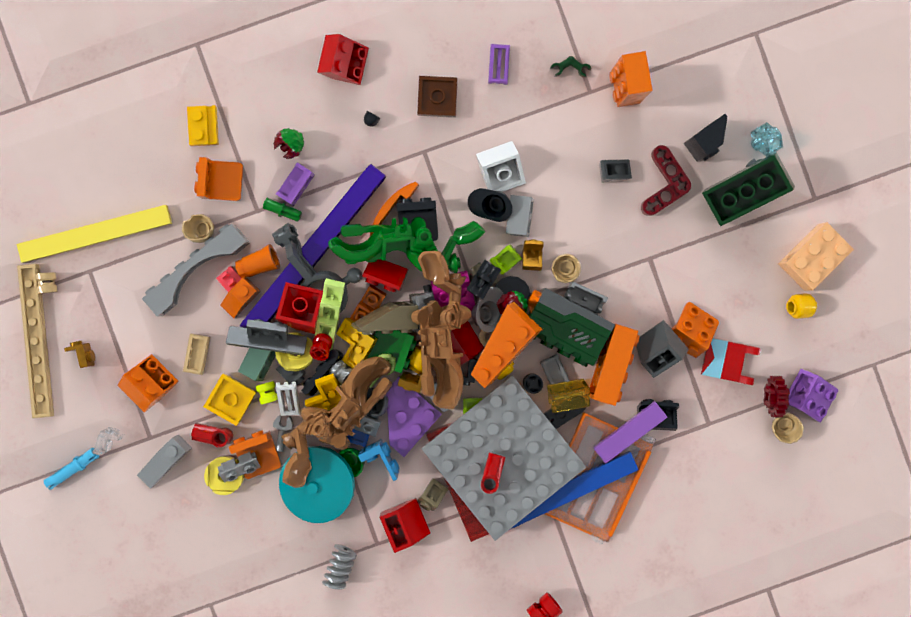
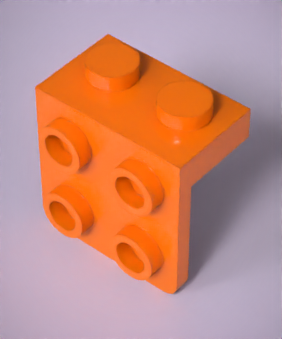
M199 157V162L196 163L198 181L194 185V191L197 193V196L202 199L239 201L242 191L243 165L239 162L212 161L207 157Z
M688 302L685 304L677 324L671 329L688 347L687 353L697 358L708 350L719 321L693 303Z
M263 430L252 433V437L245 439L244 436L237 438L229 446L230 453H236L237 457L248 452L256 453L257 461L261 467L253 473L244 474L246 479L281 467V461L270 431L263 433Z

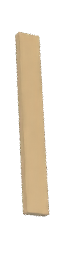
M39 264L18 265L32 418L54 416L43 298L42 293H37L38 281L35 277V274L40 273Z

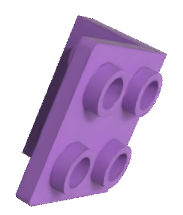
M800 369L789 389V406L821 422L826 416L832 401L836 398L838 389L822 377Z

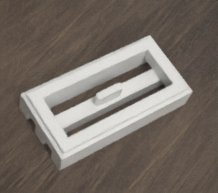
M276 382L281 416L300 415L301 409L296 382H292V384L284 382V385ZM282 390H285L288 411H285ZM290 390H292L295 411H293Z

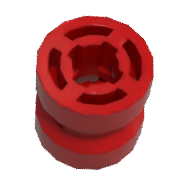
M322 333L315 335L310 349L312 358L319 361L328 359L333 343L329 335Z

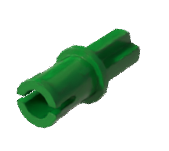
M268 197L263 204V209L276 213L279 217L284 216L296 222L300 220L302 215L301 211L287 206L286 203L282 204Z

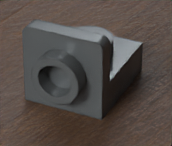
M281 365L276 368L288 384L296 382L298 386L305 379L303 377L306 374L304 370L286 371Z

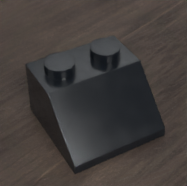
M726 114L684 142V145L696 161L702 158L706 161L719 152L718 148L724 143L728 117Z

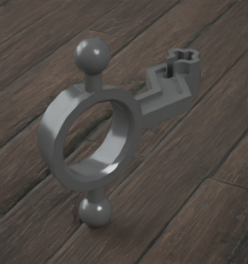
M287 223L272 233L275 243L282 248L285 246L287 259L305 279L302 286L309 287L313 282L325 280L326 278L345 283L341 313L348 301L346 285L359 282L362 279L361 270L351 268L344 278L330 271L316 272L302 254L301 243L297 238L299 235L293 224Z

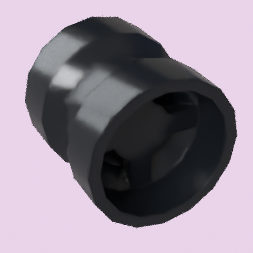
M530 373L524 377L523 387L527 392L536 394L542 390L543 381L540 376Z

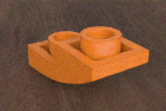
M371 284L350 319L355 322L379 308L387 294Z

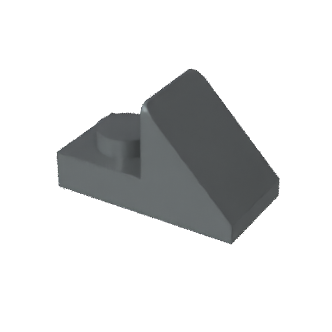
M629 159L601 160L599 163L602 183L632 178Z

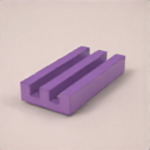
M491 44L488 84H508L510 45ZM494 49H498L496 78H493ZM502 49H506L504 79H500Z

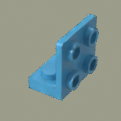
M382 439L361 449L358 454L361 462L367 460L369 463L378 458L377 455L380 454L393 481L397 480L400 467L396 459L392 460L390 456L391 449L387 442L383 443Z

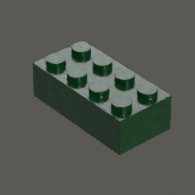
M777 152L706 188L702 194L721 227L793 191L795 185Z

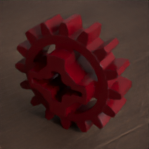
M770 376L767 379L768 384L764 387V405L768 408V414L771 417L783 418V415H786L785 410H788L790 391L787 385H785V379H782V376Z

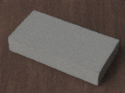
M558 354L540 362L556 397L574 389Z

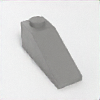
M179 434L172 437L137 476L151 489L192 447Z

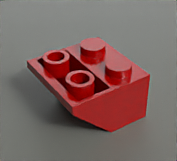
M341 34L325 35L317 73L334 80L361 85L369 48Z
M377 259L376 262H368L362 277L366 278L365 282L375 286L381 283L385 285L384 289L396 293V290L401 291L409 269L386 260Z
M417 498L380 513L379 518L394 553L413 546L431 534Z

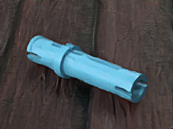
M90 448L81 456H76L71 463L44 479V485L49 490H52L76 472L86 469L88 464L99 458V453L94 448Z

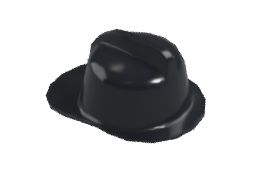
M479 188L470 193L468 197V207L478 217L502 222L506 221L512 214L511 201L501 191Z

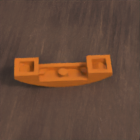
M417 182L410 183L394 193L379 210L373 225H381L400 198L410 199L419 187V184Z

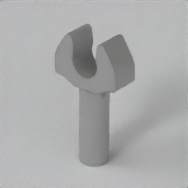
M279 415L274 420L273 427L278 430L276 451L283 452L284 440L281 436L293 428V421L291 417H288L286 426H282L281 415Z

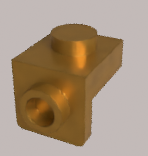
M535 239L524 241L522 270H542L543 241Z
M82 341L70 343V347L64 348L65 352L76 350L80 368L95 365V354L91 350L90 343L82 344Z
M404 371L399 378L398 386L403 387L407 391L420 393L422 390L421 375L418 376Z

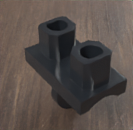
M484 260L466 290L483 300L501 272V269Z

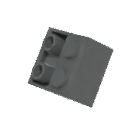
M664 320L642 334L637 344L641 364L653 378L681 361L689 350Z

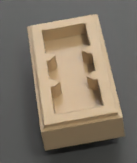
M190 334L183 372L204 374L210 337Z

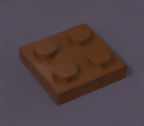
M419 76L417 115L456 117L457 77Z

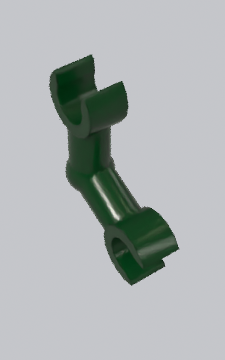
M569 56L561 63H554L550 68L558 67L560 70L554 77L559 76L570 65L578 70L581 77H586V74L582 72V68L591 70L589 64H582L573 56Z

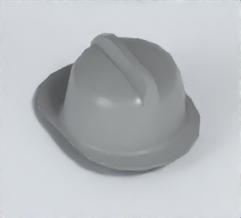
M491 287L483 300L480 299L472 309V319L475 325L479 326L484 332L490 333L494 331L502 315L499 313L496 305L503 295L502 290L498 287Z

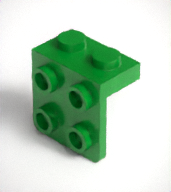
M393 330L391 334H382L381 331H376L374 337L378 340L367 358L390 353L392 357L396 358L394 371L402 373L403 369L407 370L410 359L407 358L409 351H414L417 342L414 340L415 336L409 333H401L400 330Z

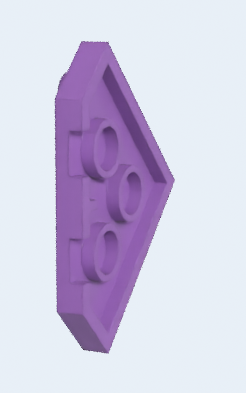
M399 376L392 383V387L386 394L389 399L387 408L390 446L405 457L442 413L418 392L407 391L403 387L398 386Z

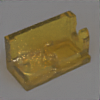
M584 379L547 385L548 402L551 404L553 413L590 406V388Z

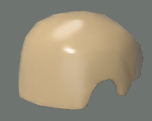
M204 214L191 215L190 219L183 221L182 233L185 238L192 242L203 243L213 235L214 224Z
M563 254L553 261L552 273L558 282L570 283L579 277L581 265L575 256Z
M786 413V415H783V418H775L772 421L773 433L780 442L792 444L798 442L803 436V424L794 414Z

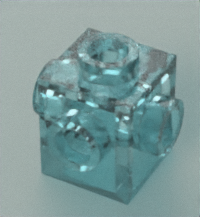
M766 122L751 132L752 147L756 151L759 150L766 157L783 148L780 131Z

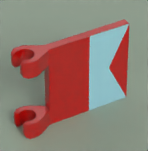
M713 338L708 350L705 352L701 375L753 385L754 378L741 375L746 353L760 355L761 349Z

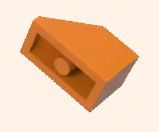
M243 277L228 292L220 306L233 318H236L261 291L248 278Z

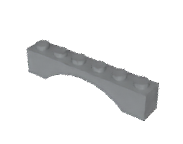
M226 224L219 230L220 234L215 238L210 237L206 240L205 246L202 249L193 251L189 255L191 257L189 260L179 263L171 275L166 274L160 279L161 283L158 286H152L145 292L146 296L142 300L157 317L164 316L177 305L183 284L197 267L216 257L236 255L250 243L236 225Z

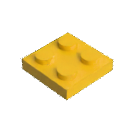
M222 373L203 407L237 426L257 392L227 374Z

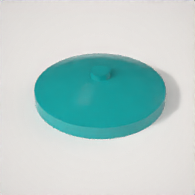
M310 446L308 447L310 456L308 459L311 462L312 469L307 476L305 485L295 488L282 482L284 469L291 458L290 456L280 472V495L286 507L298 518L311 523H326L339 517L349 507L355 492V479L349 464L339 453L327 447Z

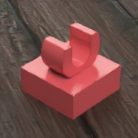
M230 266L216 279L229 292L242 278L233 266Z

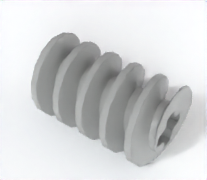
M335 544L334 547L339 551L332 552L336 559H330L329 562L333 566H327V570L331 573H325L324 575L329 580H323L322 583L332 589H344L346 581L349 579L348 574L351 573V567L354 565L353 560L356 559L357 555L352 549Z

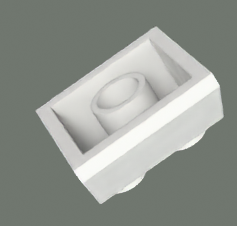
M512 141L476 154L487 189L503 192L526 183L520 156Z

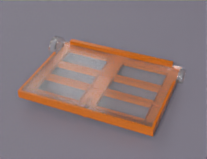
M585 412L569 443L571 449L586 466L579 474L605 463L593 447L618 429V427ZM645 434L614 457L616 458L630 451L639 470L545 513V515L592 535V540L599 544H603L604 541L608 542L610 537L613 536L649 459L656 439Z

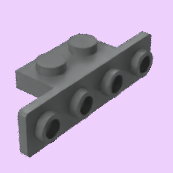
M248 319L246 328L230 326L226 339L227 345L296 355L305 354L307 343L306 336L288 334L287 325L281 322H264L260 319Z

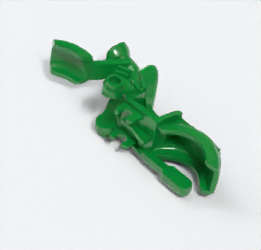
M403 217V224L401 225L396 224V218L392 219L391 225H343L341 227V234L344 237L361 236L363 233L369 232L374 233L368 240L360 244H348L338 237H334L328 242L332 252L345 260L347 264H356L363 261L376 262L377 259L383 261L386 260L387 253L398 250L406 253L407 258L419 271H422L418 261L419 255L425 251H438L431 238L432 234L426 228L425 220L421 217H415L411 224H408L407 218ZM472 221L463 227L456 228L453 236L449 238L442 252L449 271L457 273L458 269L461 268L460 258L456 256V253L452 254L456 244L465 245L472 243L485 233L483 227L477 222Z

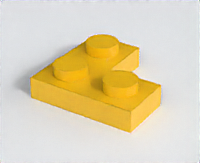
M345 318L336 334L350 344L342 361L353 369L362 359H367L378 339L372 334L364 335L362 332H358L357 329L351 326V323L354 321L350 318Z
M333 373L316 379L315 385L320 395L306 399L305 406L323 408L329 411L340 402L341 396L335 389L337 386L340 387Z

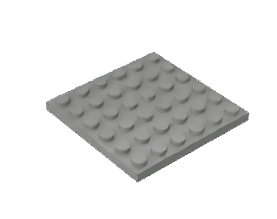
M513 375L422 447L424 453L494 541L586 468ZM489 452L506 457L499 487L492 494L485 493L481 488V480ZM490 478L486 479L484 486L487 489H492L495 486V481Z

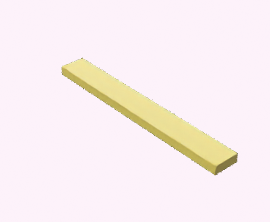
M162 205L16 245L21 263H26L170 225L172 220L168 206Z

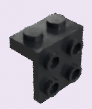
M428 197L420 198V202H412V199H402L401 203H397L399 225L403 224V217L407 218L408 224H411L415 217H421L425 220L426 228L432 234V240H438L436 200L432 201Z

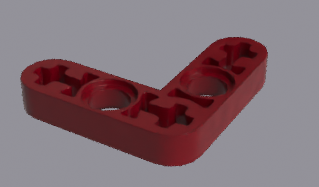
M664 145L654 148L651 157L668 182V185L642 202L641 211L646 216L658 213L691 189L689 178L669 148ZM658 150L660 152H665V154L663 155L665 161L670 159V162H667L664 166H662L661 164L665 162L663 158L657 157ZM668 165H673L676 168L675 175L667 173L666 168ZM679 174L681 176L680 178H678L679 182L686 184V186H684L685 191L683 189H678V186L680 184L677 180H675L674 182L672 181V179L676 178ZM664 191L669 192L671 195V199L668 202L661 199V194ZM658 201L659 204L652 208L653 212L646 210L647 202L652 204Z

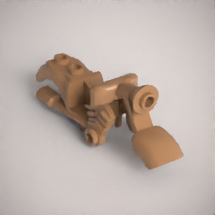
M425 251L418 257L424 278L433 281L435 286L450 295L447 306L441 307L436 300H431L426 306L414 311L411 316L412 321L420 325L418 335H421L419 346H421L423 372L421 375L422 394L429 397L433 396V403L439 408L454 409L463 392L464 378L460 364V357H463V353L453 352L450 332L456 328L460 329L461 325L466 323L472 316L469 308L460 305L462 284L465 282L466 276H461V273L449 274L447 262L440 251ZM431 366L435 369L437 375L436 392L434 390V378L431 374Z
M378 356L365 360L362 359L351 370L341 387L337 386L335 388L340 394L341 399L333 409L328 411L323 408L305 407L301 410V417L304 421L291 433L281 436L285 446L290 449L293 447L297 449V453L291 456L285 466L283 483L295 488L303 487L306 483L307 476L312 469L311 462L308 459L310 456L306 434L316 436L320 442L335 446L340 450H345L349 447L350 441L347 436H354L355 433L352 432L354 427H361L359 421L366 416L378 400L383 399L392 387V382L386 377L382 378L372 391L371 397L367 400V392L372 382L391 371V364L386 359Z

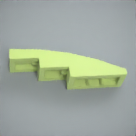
M326 278L315 335L320 333L329 335L333 340L331 351L334 347L345 283Z

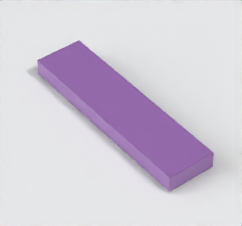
M654 401L593 448L606 464L665 420L667 416Z

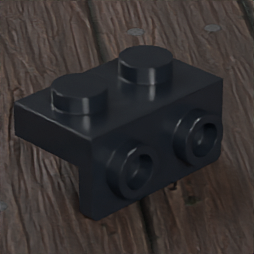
M645 399L641 401L637 406V414L654 402V400ZM671 400L656 402L667 418L651 430L676 431L678 429L677 409L679 408V403H673Z

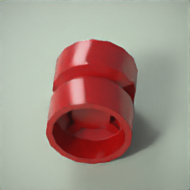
M548 592L539 598V603L534 602L527 608L530 617H558L563 613L559 604Z

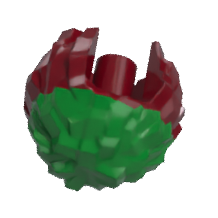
M290 128L280 130L274 138V150L280 146L283 152L287 151L283 156L286 159L299 156L304 147L303 134Z
M510 291L507 294H503L496 305L499 313L503 314L507 304L515 302L526 313L528 307L527 299L518 291Z

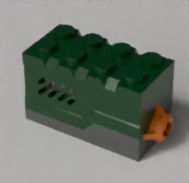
M542 288L540 292L534 290L527 301L530 310L528 316L542 328V331L536 336L541 339L540 344L550 349L553 347L558 348L557 353L567 358H570V356L575 357L574 361L582 366L587 367L588 364L594 366L615 324L547 288Z

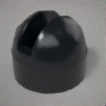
M366 111L364 123L370 127L377 125L380 117Z

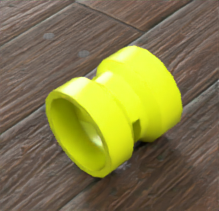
M274 381L255 386L256 391L260 394L259 401L261 405L278 400L274 389L276 387Z

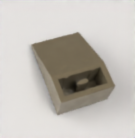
M408 301L388 302L351 323V326L364 335L374 334V331H381L382 334H391L393 330H400L401 333H411L412 329H418V324L414 323L411 319L412 313L418 310V305Z

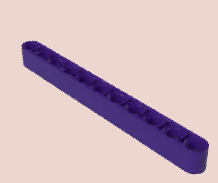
M372 164L364 170L301 248L304 258L313 268L329 249V240L340 236L341 227L349 225L385 180L386 175ZM291 263L287 265L244 318L240 327L246 328L248 319H260L264 322H270L278 311L285 282L297 285L302 283L304 278Z

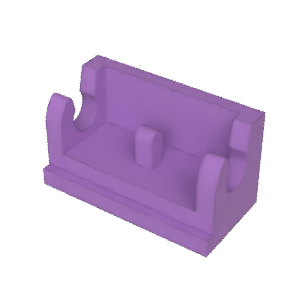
M297 162L276 195L294 206L315 174Z

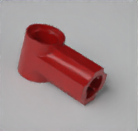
M195 423L191 433L192 440L213 444L215 447H223L233 440V432L229 428H218ZM220 433L225 435V442L219 439Z
M489 452L481 480V488L485 493L492 494L497 491L506 457ZM490 478L495 481L494 488L487 489L484 486L486 479Z

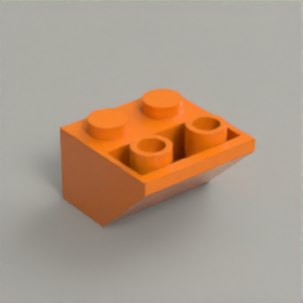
M151 354L125 373L117 386L145 413L159 402L179 381Z

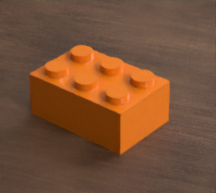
M646 51L622 55L612 68V72L609 73L611 84L614 83L613 100L617 102V107L640 104L653 91Z

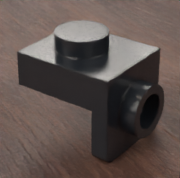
M475 358L469 360L467 377L463 376V385L470 386V382L475 383V378L471 375L478 361Z

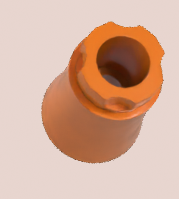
M268 244L264 248L242 257L241 260L235 261L238 275L241 278L278 270L280 269V262L275 249L271 244Z

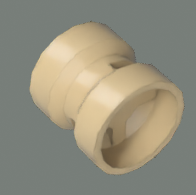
M56 272L35 274L38 281L37 293L58 292L54 281L56 279Z

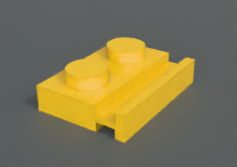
M215 105L187 107L189 145H219L217 107Z

